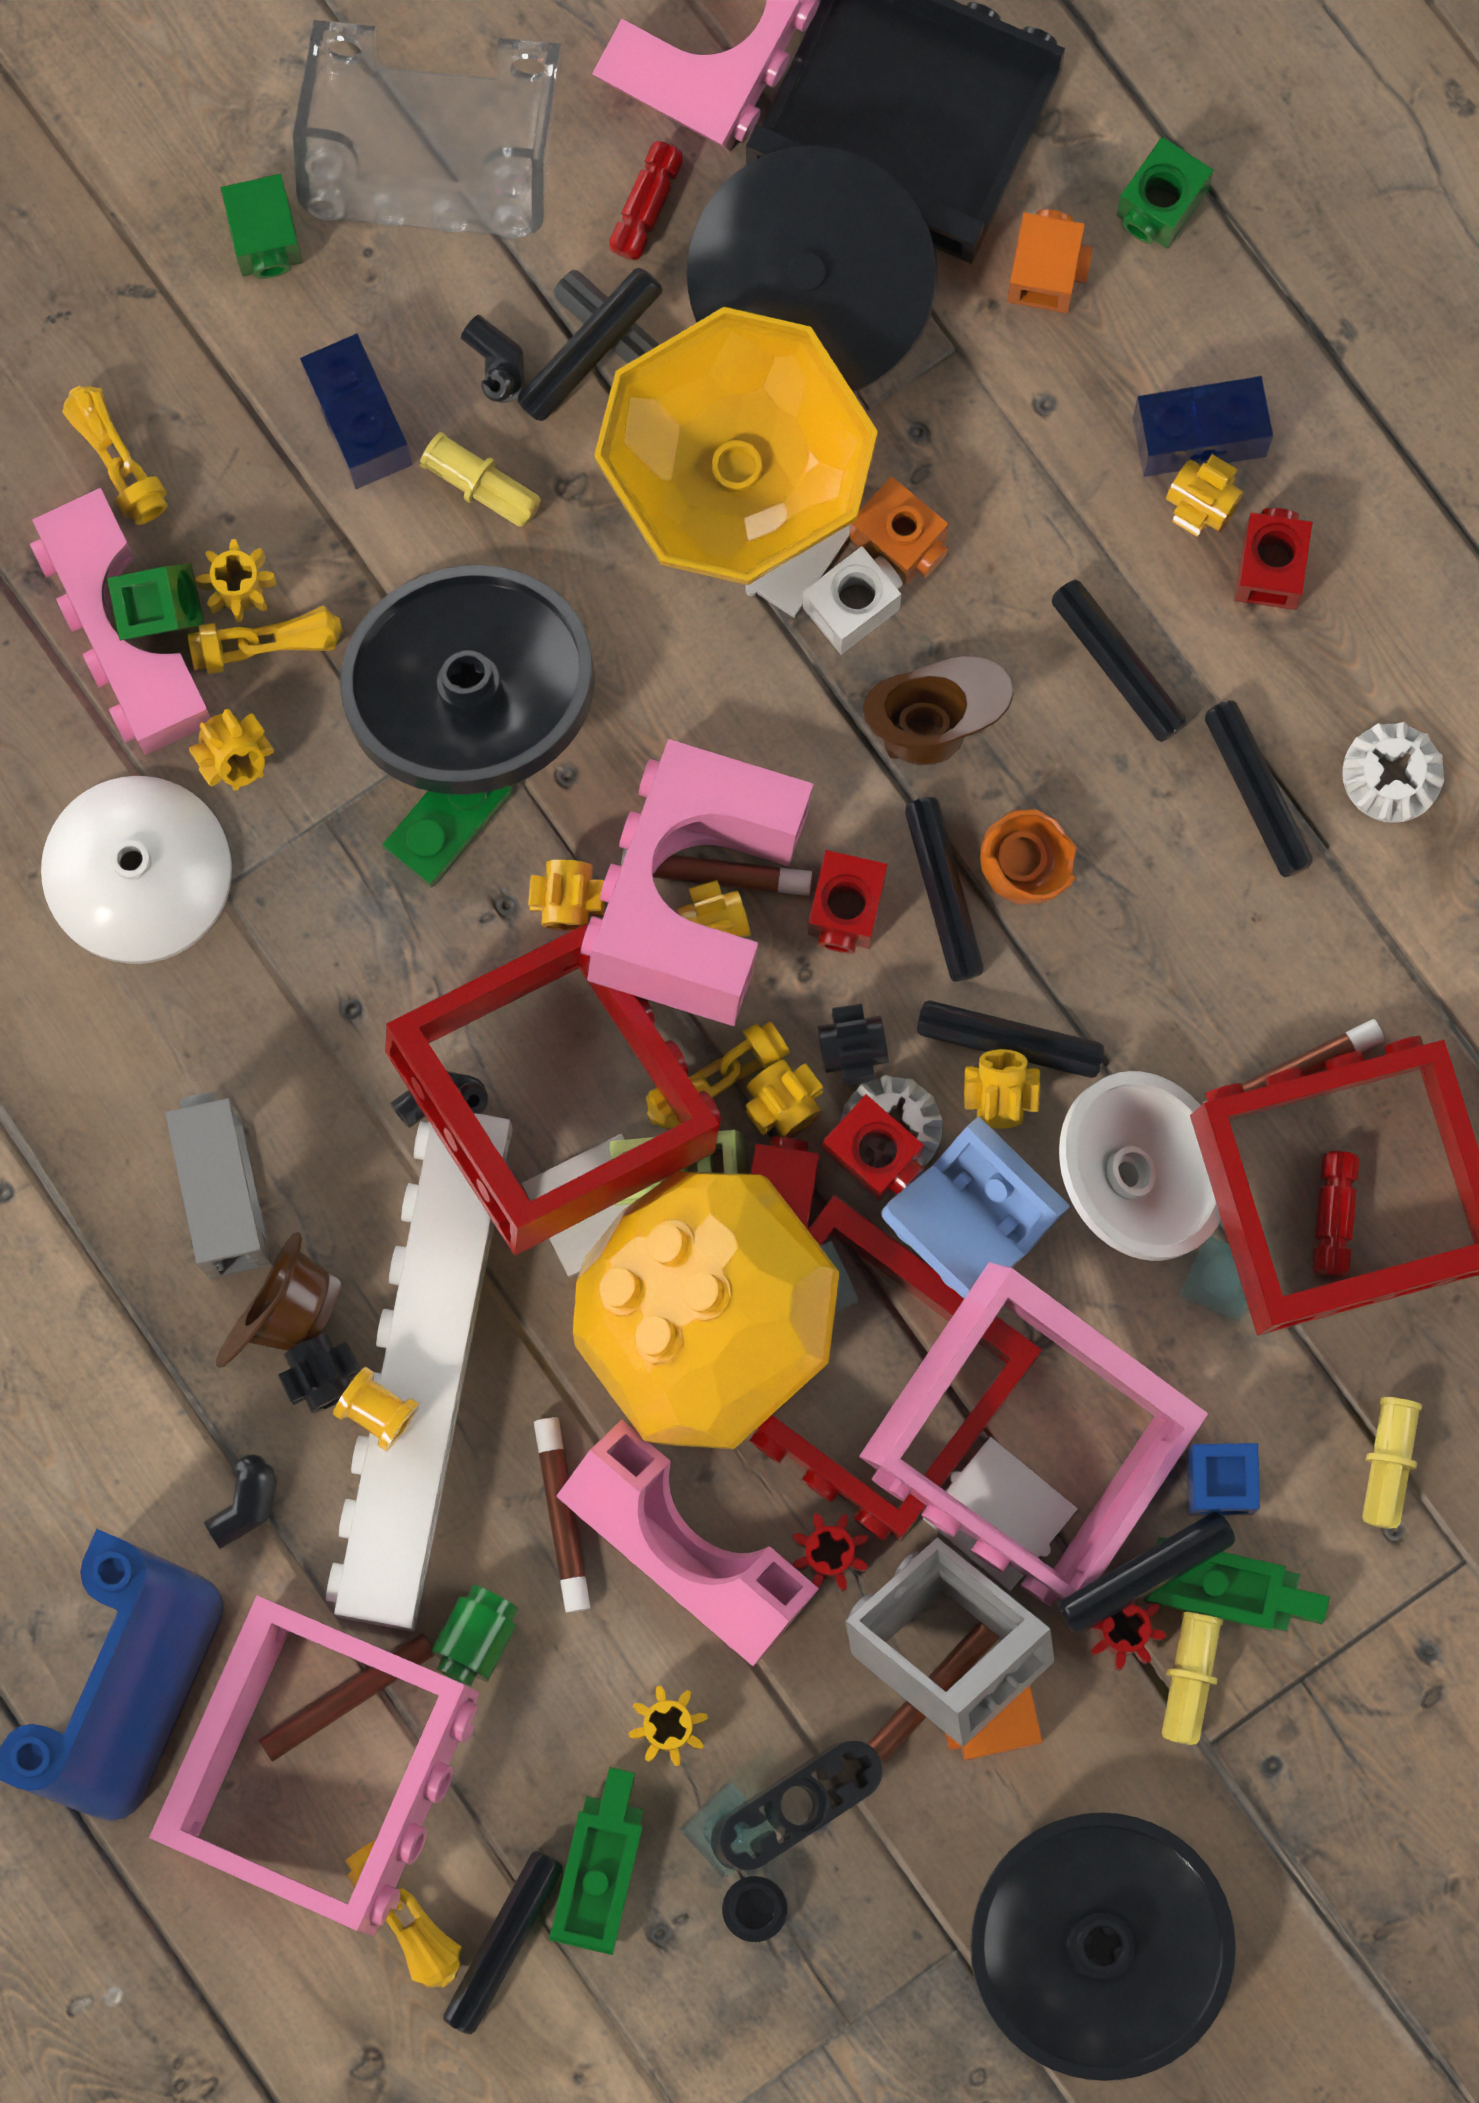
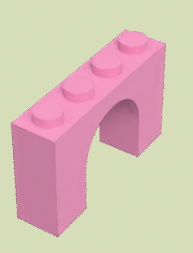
M767 0L760 22L743 42L730 50L711 55H697L684 52L621 19L592 74L609 86L731 151L736 140L744 143L751 135L761 113V110L755 107L756 102L766 84L773 88L781 79L791 56L784 50L796 29L801 32L807 29L817 12L820 0Z
M668 739L660 762L649 759L638 793L640 796L647 797L641 814L630 811L619 845L620 848L628 850L622 866L611 863L600 896V900L608 902L603 919L591 917L581 947V954L590 956L587 981L735 1026L753 974L759 943L700 925L681 917L659 895L653 881V874L673 854L686 848L701 845L722 846L790 867L808 815L814 784Z

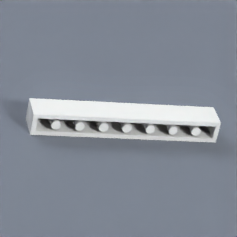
M474 1113L501 1157L507 1163L513 1132L510 1119ZM420 1121L414 1146V1158L423 1160L419 1185L408 1183L402 1206L401 1221L411 1222L407 1246H396L391 1261L389 1284L399 1285L394 1310L383 1309L378 1327L376 1346L386 1348L382 1372H374L373 1379L403 1401L412 1398L420 1405L408 1427L387 1452L378 1446L379 1439L373 1434L369 1433V1437L358 1435L351 1467V1473L361 1475L357 1499L345 1500L339 1526V1537L349 1539L344 1564L333 1563L326 1592V1601L336 1603L334 1615L339 1618L412 1632L416 1631L495 1225L432 1125L426 1121Z

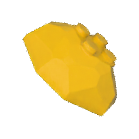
M723 307L615 371L594 458L661 565L720 580L750 585L857 521L878 431L812 327Z
M677 1171L622 1210L585 1256L576 1281L573 1320L574 1344L645 1442L659 1445L735 1449L829 1363L839 1270L767 1177L760 1174Z

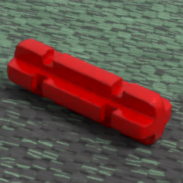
M655 141L651 145L644 161L646 163V170H640L621 212L623 222H617L609 239L610 250L628 260L636 261L641 257L648 241L646 231L652 232L671 190V182L669 180H675L683 163L682 151L662 141Z
M1329 1151L1322 1159L1321 1179L1326 1180V1185L1320 1188L1315 1238L1320 1240V1246L1314 1248L1312 1267L1314 1273L1321 1276L1343 1277L1350 1271L1352 1250L1346 1248L1349 1240H1353L1357 1190L1352 1188V1183H1354V1180H1358L1360 1164L1358 1155L1351 1152Z

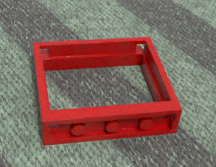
M587 924L386 1023V1055L514 1256L715 1153L719 1125L721 1123V1116L717 1105L706 1091L698 1092L687 1076L688 1067L681 1050L672 1040L665 1042L655 1028V1017L647 999L587 981L681 1124L532 1201L528 1199L429 1043L577 969L581 971L587 980L590 956L581 954L583 939L588 927Z
M1419 1035L1404 1038L1384 1046L1386 1055L1364 1060L1361 1051L1343 1054L1325 1062L1326 1071L1304 1076L1302 1067L1286 1069L1265 1078L1267 1086L1244 1092L1242 1083L1222 1086L1205 1093L1208 1102L1203 1103L1190 1114L1257 1336L1479 1276V1148L1444 1039L1423 1045L1422 1038ZM1420 1070L1474 1244L1283 1296L1229 1120Z
M835 1195L808 1229L821 1248L832 1234L948 1321H950L964 1300L955 1290L944 1283L940 1275L933 1268ZM995 1316L978 1344L1007 1365L924 1474L926 1478L940 1488L1038 1359L1042 1351L1041 1348L997 1316ZM773 1415L763 1422L749 1439L752 1445L778 1464L781 1463L785 1456H788L804 1468L806 1473L800 1480L825 1500L832 1503L835 1497L839 1495L857 1508L858 1511L852 1519L883 1542L889 1534L902 1541L927 1507L916 1497L909 1494L900 1508L897 1509Z

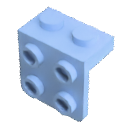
M977 1117L966 1126L934 1165L886 1204L881 1214L884 1221L894 1230L896 1235L903 1242L910 1245L940 1275L947 1286L965 1299L989 1262L1012 1268L1036 1246L1071 1206L980 1117Z

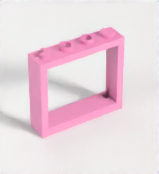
M989 1262L859 1457L877 1469L871 1478L873 1482L902 1501L906 1499L909 1493L927 1505L921 1514L923 1518L952 1537L955 1536L959 1529L977 1541L971 1549L973 1554L1001 1572H1004L1008 1565L1025 1576L1020 1587L1037 1600L1051 1607L1056 1599L1063 1600L1102 1576L1208 1413L1013 1268ZM1003 1305L1154 1416L1054 1569L901 1460V1457Z
M256 1595L149 1838L351 1929L375 1936L379 1925H384L390 1909L396 1910L400 1891L396 1889V1885L405 1865H412L423 1849L427 1829L422 1826L432 1803H440L450 1787L454 1769L449 1764L459 1741L466 1742L475 1729V1726L471 1725L479 1707L475 1704L480 1692ZM289 1632L439 1696L348 1904L199 1838Z

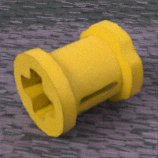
M364 1367L344 1391L332 1414L340 1420L347 1417L377 1437L379 1439L378 1446L387 1452L408 1427L420 1404L412 1398L403 1401L374 1381V1372Z

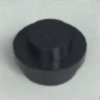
M749 1876L735 1882L725 1894L722 1904V1914L726 1926L736 1937L747 1942H762L772 1938L781 1930L787 1917L788 1907L783 1891L773 1881L760 1876Z

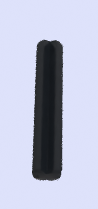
M634 269L518 395L517 401L523 410L536 420H546L662 294L663 288L658 280L645 269Z
M1074 579L1060 587L1052 596V605L1156 740L1163 742L1177 734L1185 725V716L1081 581Z
M1229 700L1215 705L1206 712L1205 722L1280 875L1289 877L1306 870L1311 866L1313 857L1238 704L1234 700Z
M935 797L917 799L906 805L905 814L949 976L953 982L970 980L980 976L984 966L940 805Z
M931 1000L925 1001L922 1005L917 1023V1033L924 1037L984 1052L998 1049L1012 1050L1024 1055L1029 1063L1089 1078L1098 1075L1104 1056V1045L1100 1042Z
M1218 1512L1210 1513L1061 1600L1058 1604V1610L1062 1621L1075 1635H1081L1233 1546L1236 1539L1231 1525Z
M540 1851L533 1852L528 1858L443 2014V2020L451 2027L469 2035L476 2031L562 1873L563 1866L559 1861Z

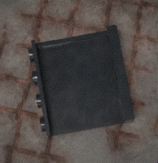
M821 0L762 126L755 125L746 144V165L762 156L793 147L821 146L857 154L889 172L913 196L929 224L936 249L972 264L1062 71L1065 48L1057 45L1056 39L1049 33L1031 26H1026L1023 30L1001 21L998 13L991 8L976 2H969L967 5H963L954 0Z

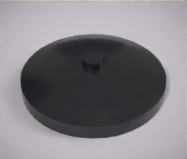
M804 146L779 150L754 160L734 173L721 185L704 208L695 226L687 259V287L696 323L717 310L727 307L810 326L853 393L885 377L912 351L929 321L937 291L938 265L934 239L929 224L913 196L889 172L872 161L857 154L830 147Z
M465 565L436 570L408 581L390 592L367 613L353 633L345 651L340 676L341 697L346 717L357 743L365 754L380 769L405 784L434 793L454 795L477 794L498 790L529 778L549 765L570 745L581 729L591 707L595 686L594 662L589 639L581 620L569 603L554 589L530 575L512 569L488 565Z
M1086 1813L1066 1817L1035 1830L1019 1841L1006 1853L988 1877L979 1895L971 1926L970 1954L974 1980L980 1998L999 2030L1022 2053L1037 2063L1062 2074L1087 2080L1110 2081L1138 2077L1156 2071L1185 2054L1202 2038L1218 2016L1226 2000L1235 1966L1236 1943L1231 1911L1226 1896L1209 1866L1195 1850L1170 1831L1144 1819L1118 1813Z

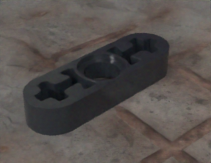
M846 1741L829 1746L721 1817L715 1824L711 1834V1847L716 1859L723 1866L736 1871L754 1870L764 1866L870 1796L878 1788L882 1778V1763L878 1754L871 1746L861 1741ZM841 1756L846 1760L858 1759L862 1768L855 1774L856 1780L859 1783L857 1786L853 1782L837 1784L826 1791L819 1782L821 1780H829L841 1772L844 1768L843 1762L840 1759ZM815 1771H816L818 1780H816V1779L812 1776V1773L815 1772ZM793 1786L801 1787L807 1791L813 1805L810 1817L800 1825L789 1822L781 1809V1800L784 1793ZM829 1796L834 1800V1803L831 1806ZM761 1806H764L765 1815L759 1811ZM768 1820L769 1824L782 1835L777 1840L775 1831H765L753 1839L750 1843L753 1851L751 1856L746 1851L734 1853L730 1845L738 1837L734 1829L736 1825L740 1829H750Z

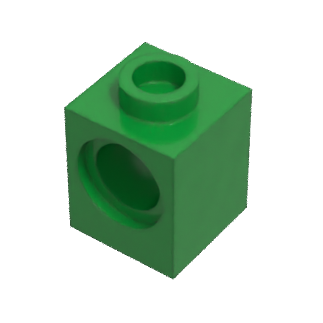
M1161 136L1120 195L1116 216L1123 220L1122 225L1125 230L1136 239L1147 244H1152L1155 240L1168 249L1209 191L1214 169ZM1155 188H1164L1175 195L1177 202L1170 207L1161 208L1151 204L1145 194Z
M281 173L220 187L242 277L254 274L259 279L274 278L287 273L291 269V265L303 263Z
M192 563L164 566L107 578L120 641L204 624Z

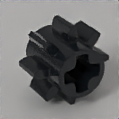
M862 1003L832 1008L833 1023L817 1026L825 1073L842 1071L844 1085L874 1081L873 1065L889 1063L881 1015L864 1018Z
M323 1334L287 1351L284 1356L290 1369L279 1373L278 1377L293 1405L305 1400L311 1413H317L336 1405L351 1383L349 1378L356 1376L361 1370L347 1342L334 1347L329 1335Z

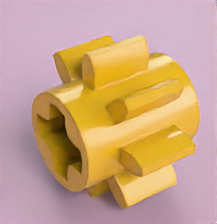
M1213 454L1207 463L1202 465L1191 459L1188 460L1178 473L1166 496L1167 501L1177 506L1174 511L1176 515L1172 522L1196 537L1200 535L1203 528L1208 526L1221 532L1235 513L1244 495V491L1233 485L1236 480L1234 476L1238 469Z
M231 539L229 551H225L220 555L207 550L205 555L211 566L210 574L197 576L196 583L201 590H215L207 602L209 611L215 614L224 606L232 610L237 623L242 622L244 611L254 606L265 612L268 607L262 596L263 588L276 586L277 580L272 572H258V569L264 565L266 560L264 551L258 548L248 555L240 550L236 539ZM243 571L246 579L241 580L240 590L229 591L227 583L232 582L233 572Z
M225 709L223 714L215 715L205 723H200L199 743L189 747V751L200 766L199 771L209 786L213 787L223 779L225 783L231 785L234 791H238L241 786H246L254 782L258 777L262 778L264 776V757L273 754L274 748L265 737V730L254 714L251 713L240 721L239 718L232 714L230 709Z
M576 860L547 861L545 876L531 875L528 906H530V911L542 912V927L571 932L585 924L588 925L590 915L604 916L605 901L600 900L605 880H592L593 865L590 863Z
M718 880L688 888L692 904L676 908L678 915L694 923L742 938L751 936L749 923L738 890L722 894Z
M1005 1049L988 1051L981 1055L979 1068L974 1066L965 1067L964 1108L967 1110L977 1109V1117H980L989 1127L998 1129L1016 1127L1023 1123L1025 1110L1030 1112L1039 1111L1040 1070L1036 1068L1027 1069V1058L1016 1051Z
M785 1059L763 1070L746 1086V1089L754 1099L745 1105L747 1108L745 1113L762 1136L776 1128L782 1137L790 1138L805 1129L821 1115L822 1109L815 1099L823 1094L822 1089L824 1087L807 1063L793 1071Z
M660 1685L656 1686L655 1694L658 1701L650 1708L641 1703L635 1702L632 1707L639 1715L644 1717L643 1727L631 1730L628 1735L630 1739L636 1740L646 1737L651 1743L645 1755L647 1762L653 1761L661 1750L670 1752L671 1761L675 1767L681 1765L679 1750L688 1744L694 1749L699 1750L704 1748L701 1740L692 1735L693 1725L703 1724L709 1719L705 1713H697L690 1716L686 1707L691 1701V1691L686 1690L676 1702L667 1700L666 1692ZM672 1709H676L682 1713L679 1723L686 1730L685 1735L681 1740L670 1736L664 1744L657 1742L655 1737L658 1730L651 1723L652 1717L656 1713L667 1716L671 1713Z

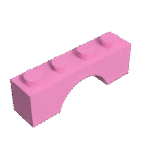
M96 489L32 519L41 539L30 543V546L46 578L58 573L67 594L56 598L72 633L84 628L93 649L82 653L98 688L110 683L120 703L110 708L109 711L123 741L127 743L136 738L144 754L147 755L200 730V723H205L211 717L181 654H156L140 650L125 640L120 641L119 635L112 627L110 619L111 595L107 578L120 576L134 560V556L102 489Z
M621 1419L590 1449L556 1497L626 1556L630 1562L635 1564L670 1594L680 1605L685 1607L714 1632L731 1649L754 1666L783 1635L819 1588L770 1546L755 1552L735 1553L717 1548L699 1537L682 1519L673 1502L669 1487L671 1461L652 1444L645 1442L637 1431Z

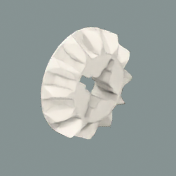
M1405 722L1397 724L1377 723L1360 736H1357L1349 747L1343 762V783L1354 805L1369 817L1389 823L1409 821L1426 812L1439 796L1444 783L1443 755L1438 752L1431 742L1428 733L1419 732L1409 727ZM1409 753L1411 757L1404 772L1410 780L1409 784L1406 783L1404 785L1401 781L1394 780L1390 785L1385 784L1378 791L1376 787L1379 785L1380 777L1384 771L1383 766L1378 762L1379 758L1382 759L1384 757L1386 760L1394 762L1399 757L1403 758Z
M888 1075L861 1084L845 1103L841 1121L865 1094L888 1114L891 1113L892 1109L897 1108L899 1102L903 1103L902 1124L910 1129V1133L917 1135V1139L924 1145L923 1154L917 1162L925 1166L937 1151L942 1136V1117L933 1095L928 1093L913 1079L891 1077ZM880 1137L869 1138L859 1149L860 1157L871 1167H885L893 1162L897 1155L895 1147L891 1142H887L884 1150L881 1151L878 1149L881 1143Z

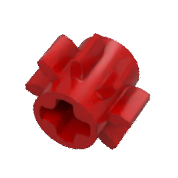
M816 1513L813 1515V1525L816 1531L810 1537L801 1533H794L792 1536V1540L797 1545L806 1548L805 1557L795 1560L792 1566L798 1571L809 1567L815 1574L812 1583L818 1588L821 1587L824 1579H835L837 1587L842 1592L847 1591V1580L844 1574L850 1568L858 1572H866L868 1565L863 1560L854 1557L855 1549L865 1545L868 1542V1536L858 1535L851 1538L845 1531L848 1525V1515L846 1514L839 1518L836 1526H825L822 1517ZM829 1536L833 1544L845 1543L848 1551L841 1554V1567L831 1570L826 1561L815 1563L812 1555L819 1551L820 1538Z
M1157 1603L1152 1604L1143 1610L1139 1606L1132 1604L1118 1612V1615L1123 1620L1134 1616L1141 1625L1134 1633L1138 1644L1133 1647L1125 1639L1116 1644L1111 1640L1109 1633L1115 1627L1114 1620L1111 1617L1089 1629L1098 1631L1100 1642L1091 1649V1655H1098L1105 1649L1115 1654L1114 1667L1117 1671L1122 1670L1126 1662V1656L1135 1653L1140 1662L1145 1665L1151 1661V1657L1144 1645L1148 1640L1159 1641L1166 1638V1633L1162 1630L1151 1629L1149 1618L1158 1611L1159 1605Z

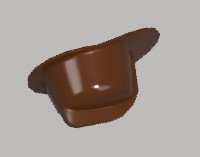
M965 655L945 659L915 671L895 675L880 681L868 692L863 704V712L867 725L875 735L884 740L885 750L890 758H900L905 762L920 766L936 765L951 758L961 748L966 736L980 732L996 723L1009 709L1014 691L1010 675L1000 664L985 657Z
M293 1233L286 1241L276 1257L263 1287L227 1336L216 1359V1366L218 1368L225 1367L248 1343L288 1351L309 1339L317 1337L326 1326L342 1290L341 1282L337 1277L325 1271L323 1267L300 1252L301 1233Z

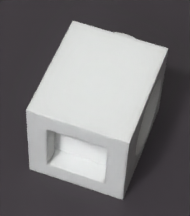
M861 546L802 591V608L840 655H842L900 610L901 593L898 591V588L903 583L897 572L883 556L879 555L873 560L863 546ZM861 585L870 590L874 599L867 607L852 609L842 603L839 595L848 586Z

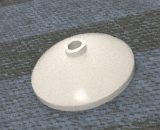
M120 777L105 781L86 790L75 798L59 815L47 837L43 851L41 866L42 886L46 901L54 918L64 932L79 946L96 956L114 962L126 964L153 963L168 959L187 950L197 943L215 924L225 906L230 891L232 879L231 853L225 833L217 818L208 806L192 792L173 782L156 777ZM130 851L141 853L143 860L137 869L127 871L121 868L120 861L125 853Z
M1127 1071L1109 1075L1086 1088L1076 1098L1062 1126L1059 1158L1061 1173L1068 1195L1086 1225L1101 1240L1119 1252L1138 1259L1162 1261L1182 1256L1202 1245L1219 1226L1221 1216L1190 1118V1114L1201 1105L1188 1092L1172 1081L1141 1071ZM1119 1172L1123 1175L1125 1183L1121 1179Z

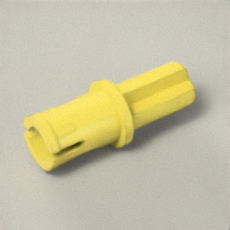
M443 432L435 435L420 459V466L422 468L430 470L463 491L465 501L472 503L474 500H477L518 527L528 524L538 511L541 499L536 493L496 469L497 463L493 458L490 457L484 461L448 438Z
M1383 1397L1380 1400L1381 1409L1373 1453H1367L1365 1461L1371 1463L1362 1518L1369 1525L1392 1529L1397 1528L1401 1523L1409 1470H1416L1417 1462L1411 1459L1422 1404L1401 1398Z
M1182 1612L1181 1619L1183 1620L1174 1668H1167L1166 1676L1172 1677L1162 1727V1736L1168 1741L1194 1745L1200 1740L1210 1685H1217L1218 1678L1212 1677L1220 1628L1223 1626L1224 1620L1198 1613Z

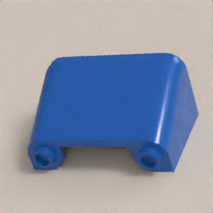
M96 1529L82 1561L80 1570L82 1585L89 1596L99 1603L115 1609L117 1614L65 1732L60 1733L49 1727L37 1724L19 1726L10 1732L0 1746V1781L93 1817L114 1821L124 1819L135 1812L143 1801L221 1622L224 1607L222 1595L216 1586L204 1577L125 1540Z

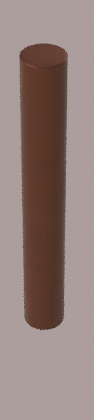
M979 1621L928 1678L947 1692L1000 1637ZM906 1700L866 1744L871 1746L878 1754L880 1760L885 1763L926 1716Z
M421 1633L392 1652V1654L418 1665L423 1664L434 1656L431 1653L433 1647L424 1633ZM369 1667L259 1739V1742L273 1762L397 1681L398 1678Z

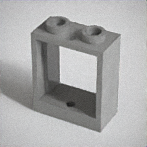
M201 1093L179 1100L180 1109L165 1112L196 1264L210 1280L273 1266L241 1116L229 1098L218 1100L217 1093Z
M938 1537L921 1553L917 1551L907 1556L897 1568L895 1576L876 1594L869 1593L862 1597L855 1604L849 1614V1618L845 1621L851 1655L962 1747L1054 1663L1051 1629ZM942 1591L1002 1639L947 1692L886 1643Z

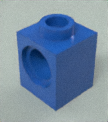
M1258 1443L1191 1445L1187 1450L1188 1516H1207L1212 1512H1218L1220 1515H1254L1260 1509Z

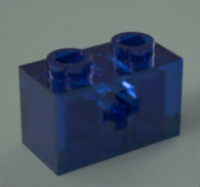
M357 333L300 358L306 381L355 489H359L413 465L408 444Z
M1262 376L1137 396L1132 417L1143 477L1180 471L1190 459L1202 465L1207 463L1212 454L1227 463L1266 457L1273 438Z

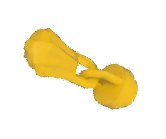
M77 386L71 389L68 398L64 402L62 412L72 426L96 450L106 465L109 477L120 494L116 498L115 504L123 517L126 519L132 518L136 525L146 524L159 517L168 507L164 500L167 491L157 476L147 477L142 467L131 459L127 447L111 421L102 388ZM112 443L120 454L119 457L113 459L107 451ZM132 472L137 482L128 487L123 478H127Z
M322 605L299 617L276 624L255 628L233 627L217 630L214 622L199 625V632L188 633L187 635L194 671L207 669V674L210 675L224 672V664L246 660L255 654L277 650H335L340 635L343 633L340 618ZM274 633L275 642L259 643L258 636ZM238 638L240 650L223 653L221 641Z
M769 1021L760 1027L755 1022L744 1029L742 1033L746 1039L745 1041L728 1051L723 1058L717 1059L689 1077L698 1092L704 1090L713 1098L733 1085L737 1080L747 1077L761 1067L766 1069L790 1054L789 1048L773 1023ZM751 1049L756 1059L742 1067L737 1058ZM719 1070L723 1079L710 1087L705 1078ZM658 1088L651 1090L646 1096L648 1111L646 1116L652 1125L666 1130L680 1125L681 1123Z
M376 1840L365 1845L345 1860V1863L351 1870L347 1878L354 1888ZM403 1888L399 1889L400 1899L396 1910L401 1911L403 1909L402 1902H404L415 1920L404 1927L391 1908L386 1922L396 1935L404 1951L411 1979L414 1982L425 1985L427 1988L440 1986L444 1988L457 1978L458 1969L461 1965L459 1961L461 1946L433 1923L412 1894Z

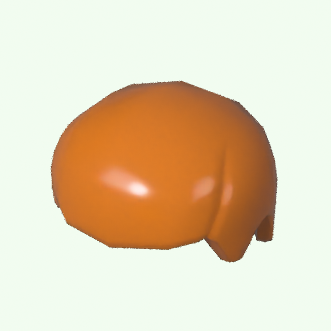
M1037 809L1012 810L992 824L986 831L981 845V870L993 892L1017 905H1040L1062 894L1075 881L1073 864L1077 847L1065 834L1064 829L1056 819Z

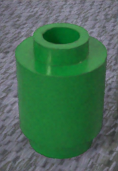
M472 1585L466 1597L459 1596L431 1649V1653L440 1659L436 1670L468 1687L472 1686L475 1678L488 1682L517 1627L512 1620L518 1611V1607L487 1589Z

